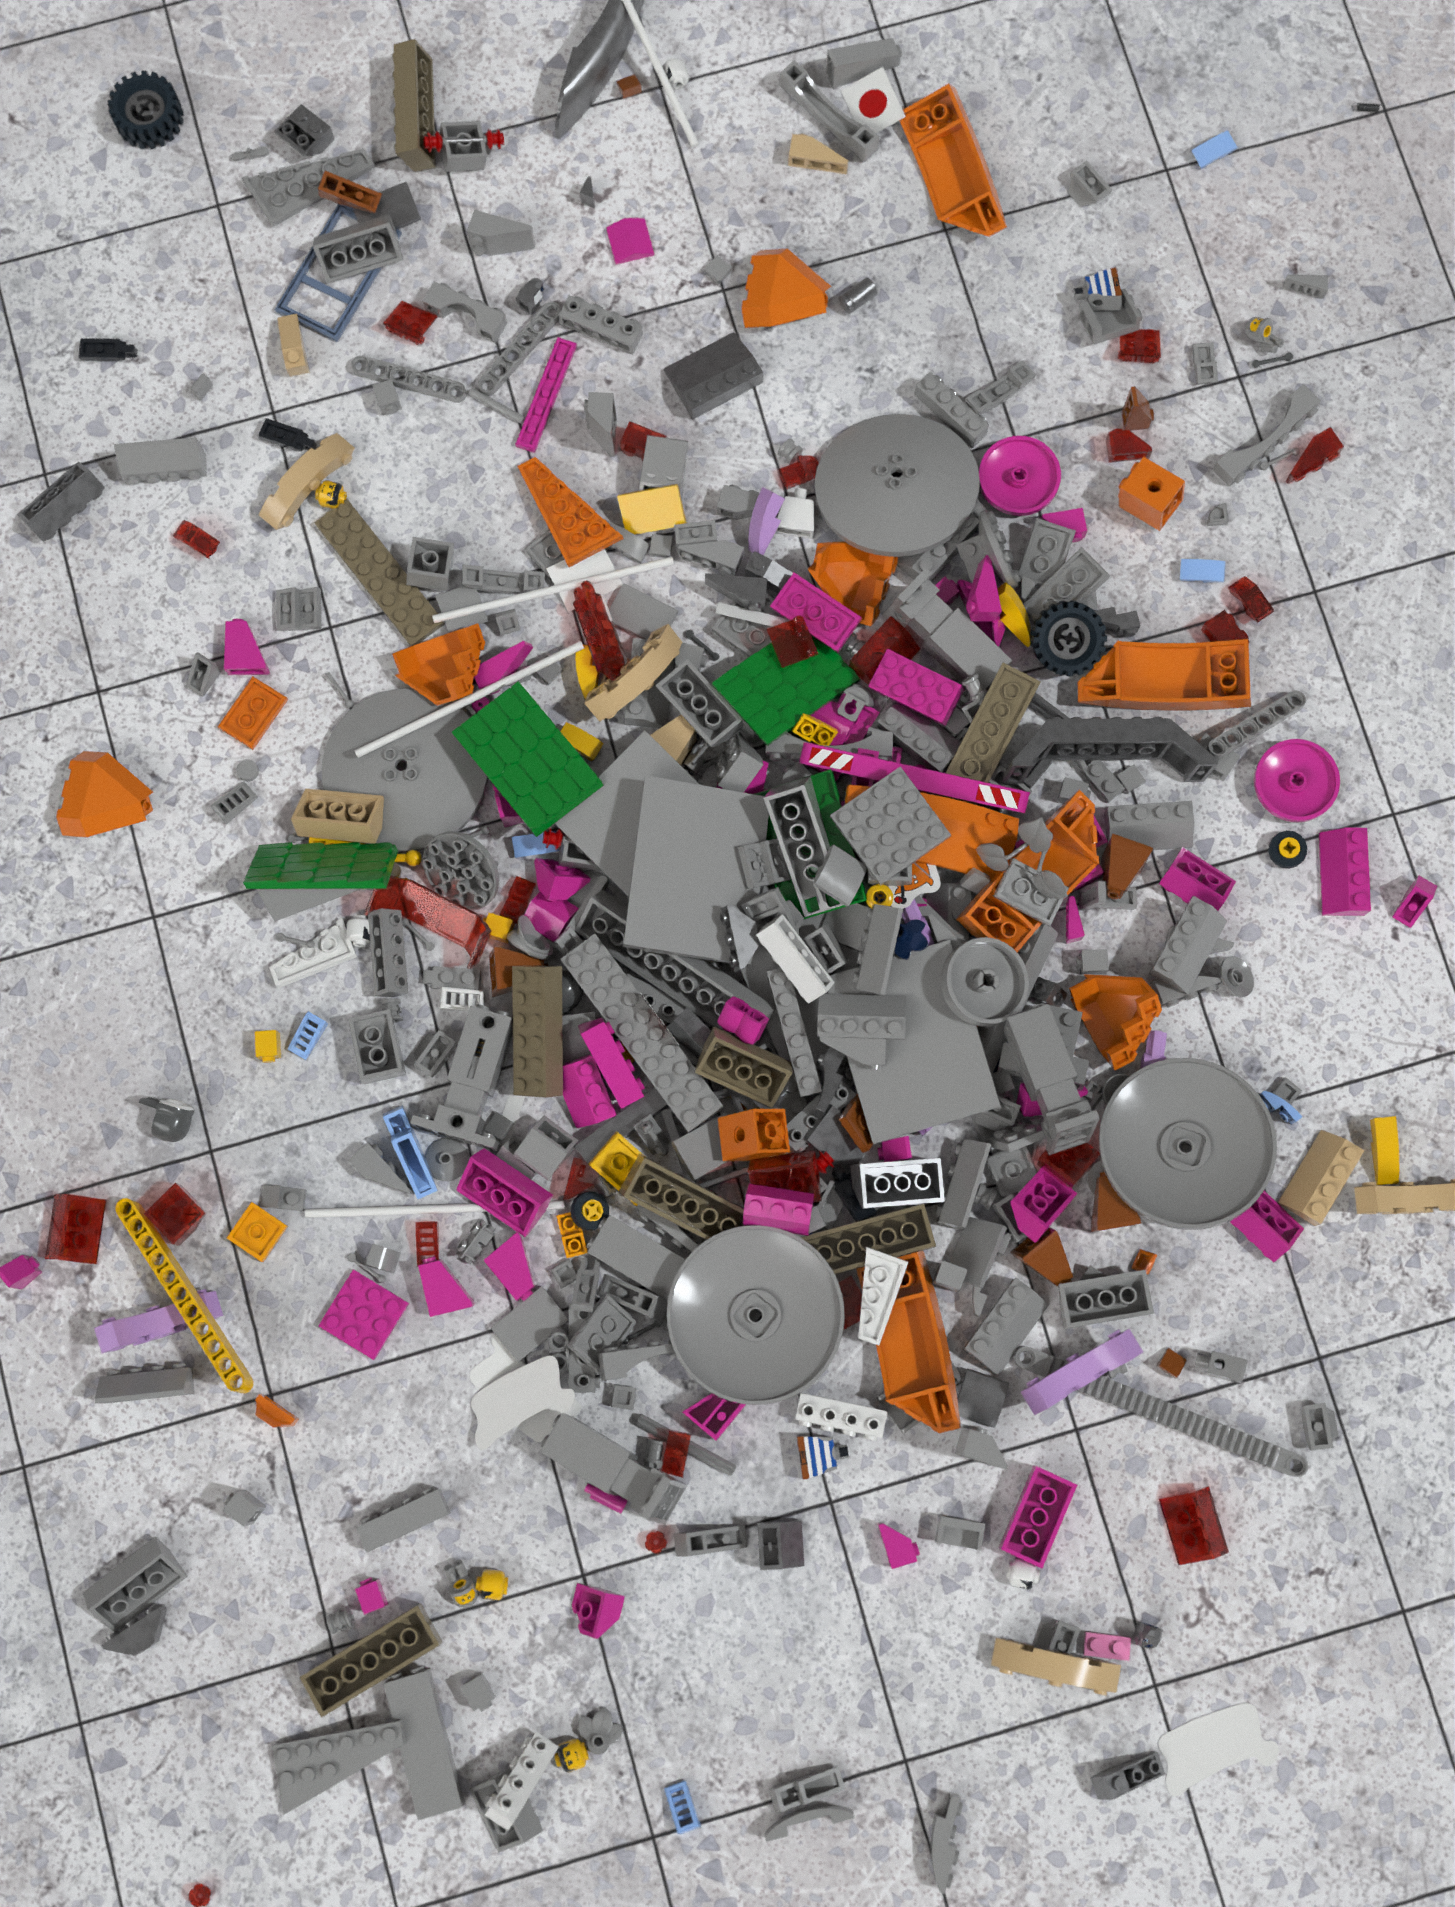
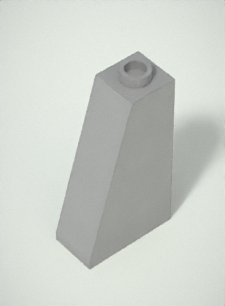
M893 38L827 50L826 74L833 89L860 80L881 67L886 71L899 66L902 52L900 46L895 44Z

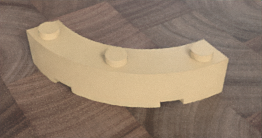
M338 433L323 439L319 444L321 446L316 450L311 448L302 455L277 483L279 488L276 493L268 496L259 516L274 529L278 530L290 526L300 505L312 491L319 487L321 481L338 468L350 463L355 447Z
M666 624L651 632L650 637L642 647L644 649L642 655L635 656L621 669V675L614 681L608 679L603 684L589 691L584 703L599 722L605 718L611 719L617 714L618 710L635 699L644 690L646 691L653 687L654 681L671 661L678 656L682 641L670 625Z
M1451 1179L1449 1184L1414 1186V1182H1402L1400 1186H1376V1182L1362 1183V1187L1354 1188L1357 1214L1432 1213L1433 1208H1439V1211H1455V1179Z
M996 1638L991 1662L992 1666L1000 1668L999 1672L1012 1675L1013 1672L1049 1680V1685L1062 1687L1063 1683L1094 1689L1093 1693L1107 1696V1692L1117 1693L1121 1665L1105 1660L1087 1657L1079 1658L1071 1654L1038 1649L1032 1645L1002 1638Z

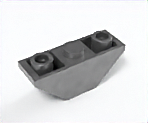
M727 905L721 909L720 919L726 929L724 937L725 943L729 946L731 952L729 955L730 965L734 967L735 972H738L746 967L760 945V941L756 936L758 933L756 922L734 906Z
M157 1605L149 1608L144 1612L145 1617L140 1620L135 1618L125 1624L127 1629L121 1633L117 1630L107 1636V1642L101 1645L102 1648L132 1656L142 1653L160 1640L167 1611L166 1606L158 1608Z

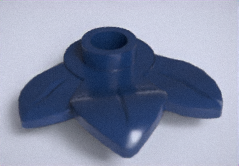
M911 920L905 925L900 924L894 952L901 959L908 960L912 951H922L928 947V941L921 933L926 925L923 921Z

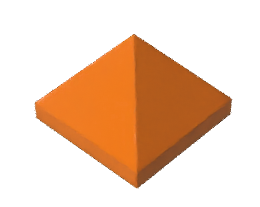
M1140 1249L1131 1269L1136 1271L1146 1270L1148 1275L1153 1268L1157 1255Z

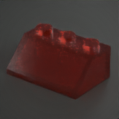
M890 616L852 657L849 667L869 685L887 649L912 660L921 648L908 630Z
M815 1150L750 1160L748 1174L751 1184L814 1194L813 1202L821 1201L820 1176Z
M55 1194L45 1259L97 1265L106 1200L70 1194Z
M1209 1486L1159 1499L1178 1565L1212 1560L1229 1553Z

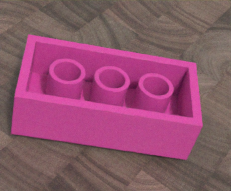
M889 649L886 650L868 685L873 691L944 726L947 725L965 690L961 684Z
M1033 1465L998 1548L1042 1569L1075 1493L1077 1484Z

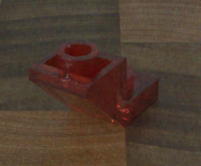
M186 520L182 521L173 534L176 540L188 545L199 555L208 559L216 552L217 546L220 541Z
M1246 576L1228 587L1230 594L1242 602L1245 614L1255 622H1260L1274 612L1273 607L1259 587Z

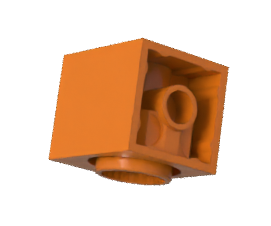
M1143 457L1140 462H1135L1132 466L1131 474L1128 478L1124 477L1119 484V507L1160 531L1183 501L1185 480Z
M750 1109L718 1118L723 1161H755L790 1152L785 1109Z

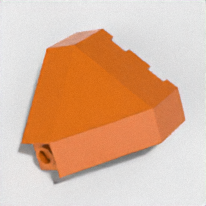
M788 248L760 250L752 255L751 264L754 265L752 274H748L745 290L748 291L747 300H743L741 307L745 328L772 327L827 313L828 296L825 291L832 286Z
M845 541L817 543L814 563L808 568V571L824 593L862 618L860 624L872 626L880 614L879 605L886 598L890 587L889 580L891 574H894L896 571L899 557L867 553L849 545Z
M477 623L392 653L399 671L395 676L437 706L472 694L474 689L472 685L474 676H477L481 662L479 660L480 652L484 650L485 640L479 624Z
M83 751L70 760L68 768L71 769L69 780H65L61 795L64 798L62 808L58 809L56 815L62 836L90 837L147 821L145 816L153 811L149 795L153 791L108 752Z
M1084 974V981L1069 988L1072 996L1070 1000L1076 1011L1083 1012L1081 1020L1100 1054L1114 1070H1117L1135 1060L1138 1054L1136 1052L1141 1042H1145L1152 1029L1150 1025L1154 1018L1159 1017L1162 1008L1158 994L1141 977Z

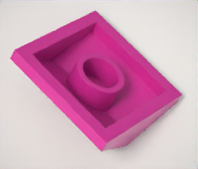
M623 218L606 227L616 265L654 256L645 218Z
M831 701L811 716L837 729L838 733L830 745L838 746L845 744L855 721L852 722L838 714L841 704ZM845 707L846 713L850 715L856 712L850 708Z
M539 892L530 902L524 915L529 918L537 932L554 942L564 932L579 908L567 900L549 901Z

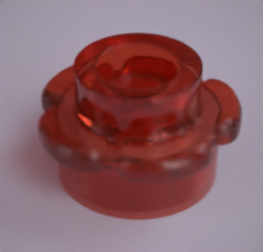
M650 1532L646 1536L645 1547L648 1551L658 1554L662 1552V1549L666 1548L667 1540L662 1532Z
M196 1884L190 1890L189 1900L194 1907H204L210 1902L211 1890L208 1886Z

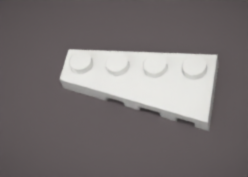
M343 918L339 919L336 922L337 924L331 928H326L320 932L321 935L313 939L315 943L313 948L302 945V948L296 952H291L269 967L278 989L357 957L352 942L346 939L347 927Z
M866 1247L858 1338L879 1346L908 1261Z

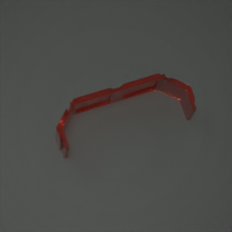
M390 876L387 888H374L364 915L367 916L373 910L381 908L401 910L403 917L464 947L471 957L467 966L468 969L479 963L492 932L488 924L476 912L452 900H448L437 892L406 877Z

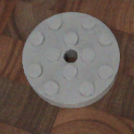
M988 937L976 938L960 945L950 953L942 968L941 989L947 1005L956 1016L972 1025L992 1026L1006 1021L1008 1017H1011V1013L1021 1009L1028 994V973L1023 960L1011 946L998 939ZM983 977L987 980V986L982 985Z

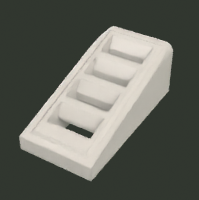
M441 987L438 1009L469 1011L470 1006H472L473 995H477L476 1006L477 1004L483 1005L484 991ZM447 993H450V1004H446ZM456 994H459L458 1005H455ZM464 994L468 995L467 1006H464Z

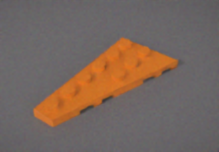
M534 457L517 466L569 568L624 539L618 531L612 528L605 519L601 518L574 491L569 489L562 480L558 479L539 459Z

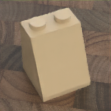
M679 715L650 735L681 766L697 741V732L682 715Z

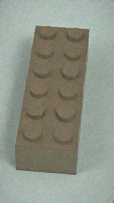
M416 39L393 44L394 53L392 54L394 71L392 76L395 87L393 89L395 99L393 113L395 116L394 133L396 136L394 150L396 155L414 172L436 167L435 148H432L431 153H429L423 144V137L427 135V132L431 136H435L433 59Z
M512 966L513 1095L543 1098L563 1096L562 966Z
M640 1153L619 1190L623 1197L706 1240L723 1231L743 1226V1207Z
M924 1204L800 1237L823 1256L835 1275L865 1267L866 1247L895 1257L936 1247Z
M422 1603L299 1678L322 1718L438 1647L443 1641Z

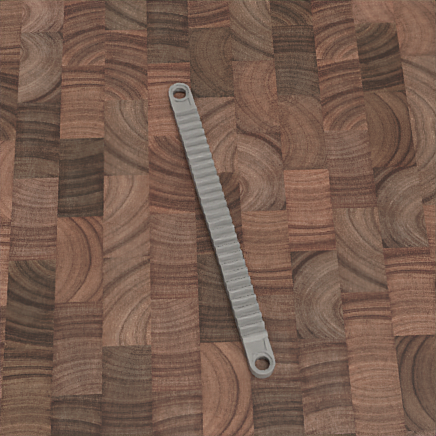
M1026 1346L1019 1348L1014 1355L1017 1366L1042 1377L1068 1363ZM1023 1351L1029 1352L1032 1356V1360L1028 1364H1023L1020 1361L1019 1357ZM1102 1375L1077 1390L1289 1476L1301 1477L1308 1470L1306 1459L1299 1454ZM1294 1459L1301 1462L1302 1467L1299 1472H1293L1290 1468V1463Z

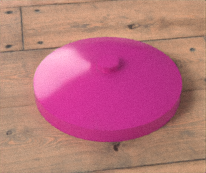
M1011 436L999 440L984 454L979 467V486L985 499L997 510L1013 516H1027L1041 511L1052 502L1060 486L1061 468L1056 455L1043 442L1028 436Z
M1289 739L1273 745L1263 754L1255 769L1254 787L1261 804L1275 817L1289 822H1307L1323 815L1335 802L1340 788V774L1334 759L1324 748L1308 740Z

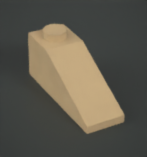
M792 134L788 166L847 174V159L811 136Z
M298 315L278 317L281 348L289 376L310 373Z

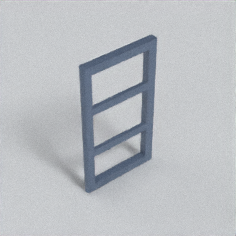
M338 204L320 235L332 232L342 214L357 220L353 208ZM397 229L396 232L399 240L402 232ZM312 246L274 310L283 316L297 314L299 324L338 342L382 267L369 270L354 296L350 297L306 275L317 257ZM301 282L348 305L334 329L287 307Z

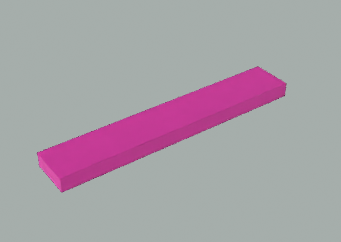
M557 337L515 443L516 447L533 453L536 452L575 353L577 343Z

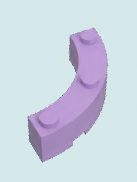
M206 1289L197 1291L214 1319L223 1316L216 1291L207 1292ZM172 1304L163 1308H159V1305L146 1309V1313L119 1320L111 1317L103 1320V1325L94 1329L101 1353L121 1350L131 1344L136 1346L187 1330L186 1326L188 1327L176 1306ZM195 1308V1309L193 1310V1312H192V1315H193V1316L196 1315V1313H197V1308Z
M1118 1329L1108 1335L1109 1340L1080 1356L1077 1352L1066 1359L1068 1361L1067 1364L1039 1380L1036 1377L1027 1382L1028 1387L1021 1391V1394L1033 1414L1036 1415L1050 1408L1073 1391L1084 1387L1102 1374L1114 1370L1143 1353L1131 1330L1127 1329L1121 1333Z

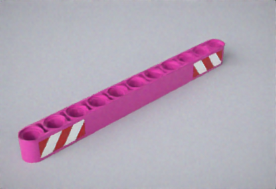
M803 742L799 759L801 764L823 769L832 768V771L880 781L901 766L918 790L1021 813L1026 812L1030 792L807 742Z

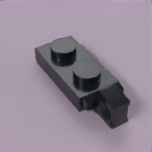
M80 339L79 359L81 361H123L125 357H137L135 345H127L125 341L120 339Z
M265 418L258 435L261 440L294 451L302 452L303 449L309 450L311 448L315 450L317 446L315 440L308 438V434L304 433L303 430Z
M841 1165L832 1168L831 1174L835 1179L833 1181L834 1190L855 1222L875 1215L876 1210L874 1207H861L852 1188L851 1173L846 1174Z

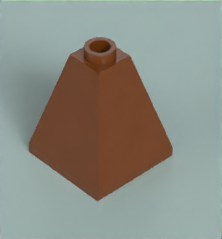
M1112 833L1101 857L1102 869L1104 871L1103 881H1106V894L1109 898H1122L1142 872L1153 850L1152 847Z
M494 947L489 955L492 997L512 991V966H548V963L544 964V960L529 955Z
M1100 1172V1177L1096 1179L1091 1232L1141 1224V1219L1137 1212L1131 1209L1119 1197L1110 1184L1105 1172Z
M1050 1227L1036 1243L1027 1237L1010 1252L1018 1260L1057 1287L1058 1284L1072 1282L1073 1275L1059 1234Z

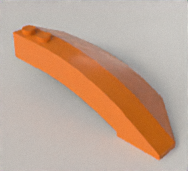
M947 84L903 109L906 117L899 121L924 178L938 218L937 220L987 237H991L1007 228L990 171L956 88L951 84Z
M1248 639L1199 643H1142L1118 640L1113 645V648L1101 657L1099 663L1097 662L1094 668L1078 681V703L1122 709L1163 711L1251 707Z
M848 785L845 805L870 787ZM921 793L949 831L951 837L916 862L936 865L937 867L967 874L974 867L989 875L991 879L998 871L991 869L982 861L976 848L981 844L990 843L1001 847L1005 855L1012 853L1018 837L1019 819L971 803Z
M1080 790L1072 795L1045 822L1047 829L1053 834V839L1045 855L1042 871L1048 870L1057 874L1064 885L1069 888L1066 893L1067 895L1099 864V855L1097 856L1096 843H1098L1097 829L1094 826L1095 804ZM1028 845L1012 858L1037 870L1042 852L1035 853ZM998 871L956 920L976 938L988 937L998 939L1018 952L1042 923L993 897L1005 872Z
M924 1251L897 1257L908 1261V1265L880 1345H876L886 1396L885 1401L902 1409L906 1414L928 1425L939 1434L961 1428L951 1357ZM865 1267L856 1269L862 1291Z

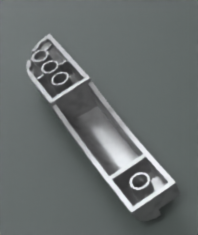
M609 0L601 16L578 47L572 48L558 99L557 118L555 121L556 139H560L567 133L597 99L614 74L630 43L635 27L622 0ZM631 0L639 17L644 0Z

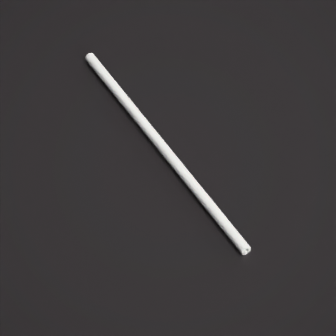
M622 0L691 146H697L699 144L631 0Z
M671 556L432 615L434 623L673 565L674 561Z
M581 641L354 751L358 758L568 657L584 649Z
M565 1200L550 1201L546 1210L565 1209ZM473 1203L305 1209V1217L487 1211Z

